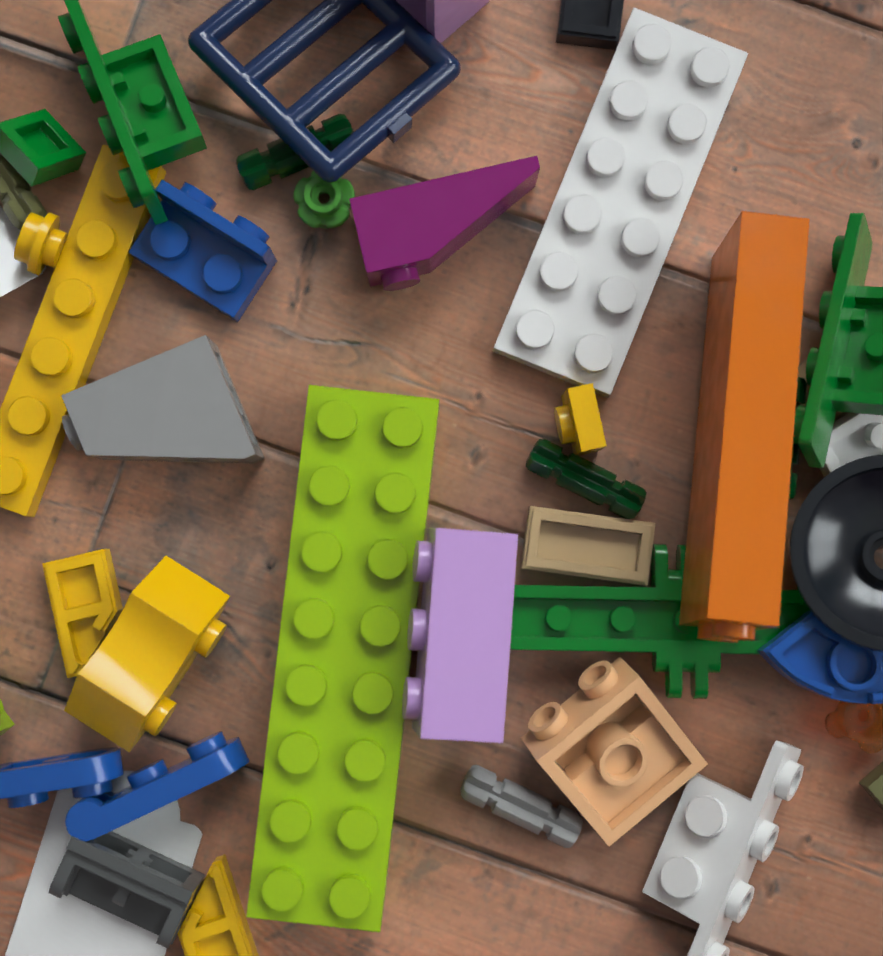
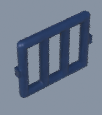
M230 0L194 29L188 37L190 49L323 181L329 183L339 180L387 137L393 143L412 128L411 117L453 82L461 71L458 59L396 0H324L245 66L221 42L273 0ZM363 3L385 27L290 107L285 108L263 84ZM405 44L429 68L330 152L306 127Z

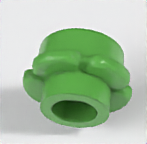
M313 171L309 178L305 177L299 180L294 189L293 198L295 203L299 205L298 215L305 224L313 228L332 229L342 225L349 218L351 207L349 199L355 197V191L351 182L347 179L340 178L336 182L329 183L323 181ZM323 193L330 196L329 202L325 204L318 201L319 196Z

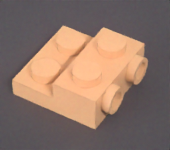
M620 656L612 663L599 661L589 666L579 678L578 685L580 689L561 705L557 702H550L537 709L528 723L530 731L521 737L538 764L609 847L708 765L642 678Z

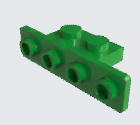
M64 0L68 13L59 15L58 19L73 54L83 50L85 52L88 63L79 65L77 68L92 103L104 101L109 113L97 118L107 144L113 155L124 152L129 167L119 170L118 173L133 208L146 205L155 225L166 222L168 219L148 171L205 150L207 146L161 34L102 55L80 1Z
M850 213L845 235H838L835 238L832 250V269L836 273L833 290L823 292L819 307V324L821 329H823L820 347H812L810 349L806 362V382L810 386L806 406H798L795 411L793 443L799 445L809 467L824 468L836 411L883 416V287L864 286L873 247L865 213Z

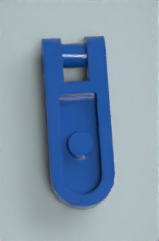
M217 732L187 747L189 759L167 768L164 760L160 759L128 775L129 787L117 793L109 791L100 795L82 798L66 814L65 825L67 831L71 836L82 841L94 840L228 776L249 762L239 737L226 741L223 732Z
M101 748L0 764V799L7 798L9 808H19L49 800V791L72 788L73 798L90 797L112 791V779H116L124 774L121 748Z

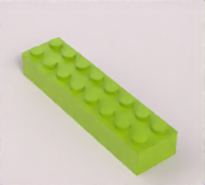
M309 385L247 918L380 932L405 723L402 713L403 688L405 678L410 677L413 651L408 649V622L411 609H417L420 582L413 581V557L416 541H425L439 416V399Z

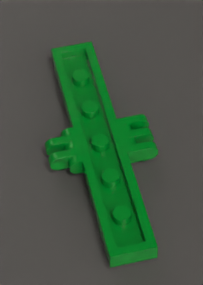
M653 544L651 587L515 585L510 650L652 653L653 671L665 672V694L667 698L682 697V672L690 673L692 698L707 699L709 689L708 673L720 672L721 654L761 655L757 651L760 647L804 613L810 611V609L805 604L798 590H782L779 627L756 630L755 641L738 640V643H726L697 639L698 627L679 625L686 545H677L676 570H668L669 556L667 545Z

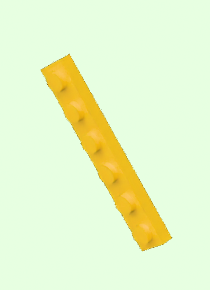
M104 144L98 155L0 408V507L26 517H35L66 436L62 416L69 413L61 395L85 386L134 259L129 250L150 218L146 205L133 208L119 176V170L129 167L124 152L113 155L109 146ZM162 166L148 171L155 189L160 181L164 180L167 173Z

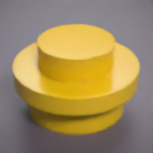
M33 212L27 216L16 242L14 259L27 264L28 272L39 275L46 265L55 268L68 235L67 232L59 230L60 216L50 212L45 217Z

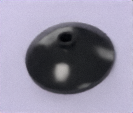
M873 455L854 460L835 469L811 490L794 520L789 544L791 571L799 594L814 616L829 630L846 641L866 649L883 652V569L879 568L874 561L875 551L883 549V455Z

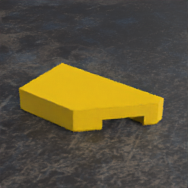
M110 549L96 550L42 563L67 678L77 676L104 641L123 610Z
M226 854L216 857L212 862L207 876L178 932L185 956H259Z

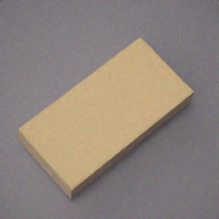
M529 506L521 568L648 586L656 523Z

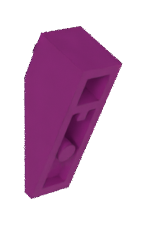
M537 155L350 198L370 287L382 284L385 291H396L420 283V275L431 273L535 187L540 170Z

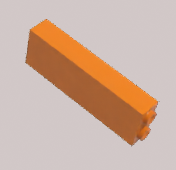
M741 211L712 256L679 625L698 627L697 639L726 643H738V640L755 641L756 630L779 627L809 218Z

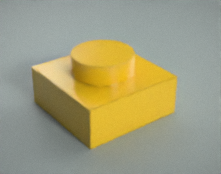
M593 383L567 388L561 396L563 406L554 407L555 422L561 444L571 443L573 453L578 456L602 450L607 445Z

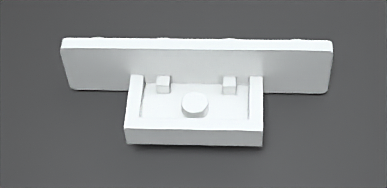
M776 740L752 798H748L699 773L687 782L642 891L700 924L687 956H729L730 949L723 945L732 921L739 923L750 907L754 895V887L748 884L757 859L764 862L769 857L776 843L779 826L774 824L773 820L782 799L786 801L792 799L800 784L804 767L797 763L800 757L801 749Z

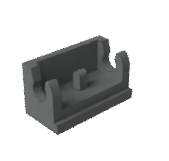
M113 831L90 841H82L72 836L48 893L60 899L63 895L68 896L71 894L159 935L156 943L168 949L178 936V932L205 874Z

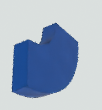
M811 611L804 613L757 650L782 676L811 693L850 703H883V652L866 649L846 641L824 626Z

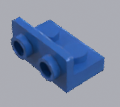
M161 180L155 191L162 199L161 204L168 221L155 225L151 217L132 245L129 253L138 261L234 321L239 322L277 262L271 248L266 244L270 236L256 224L242 216L237 215L232 223L213 211L217 203L195 186L184 182L179 190L168 182Z

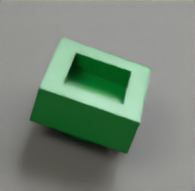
M46 109L0 122V153L31 187L80 169L86 151Z

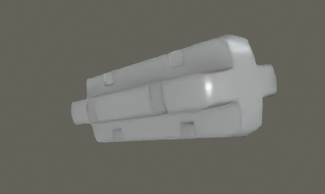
M473 765L469 769L460 790L461 797L464 800L481 808L487 804L491 806V813L537 835L544 831L548 840L564 848H571L576 842L583 824V819L578 812L561 804L555 808L552 806L550 799L506 778L503 782L496 780V773L479 765Z

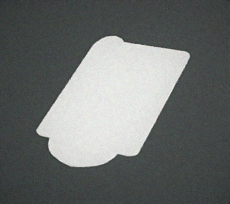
M124 771L123 776L112 779V792L117 793L129 787L130 783L127 776L135 771ZM72 788L58 790L5 956H165L167 948L156 943L159 935L71 894L68 896L63 895L60 899L48 893L72 837L66 829V814L74 804L82 799L73 798ZM177 800L112 830L190 868L193 866L203 835L196 825L180 821V808Z

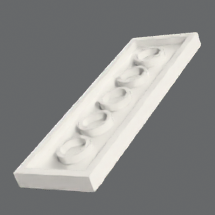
M633 7L497 338L493 352L576 386L593 383L596 394L605 398L611 395L748 56L747 52Z

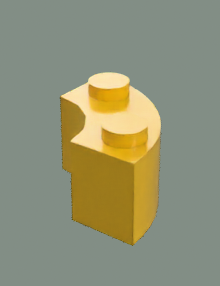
M165 556L131 592L112 629L94 655L77 674L64 711L128 752L133 749L145 732L154 737L157 736L177 706V703L171 700L170 696L198 654L205 658L208 657L223 636L227 625L218 619L230 595L170 557Z

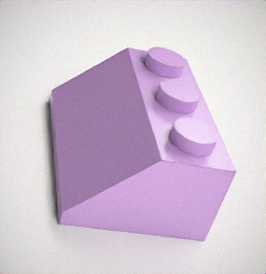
M427 528L426 541H416L413 557V581L423 582L421 609H411L408 649L418 650L416 678H405L402 713L404 719H413L412 728L420 739L503 743L518 534Z

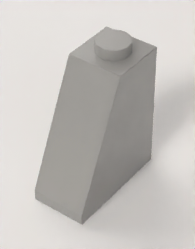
M206 335L61 395L69 413L62 416L64 430L73 447L77 451L84 450L87 456L102 460L252 464L265 459L219 348Z

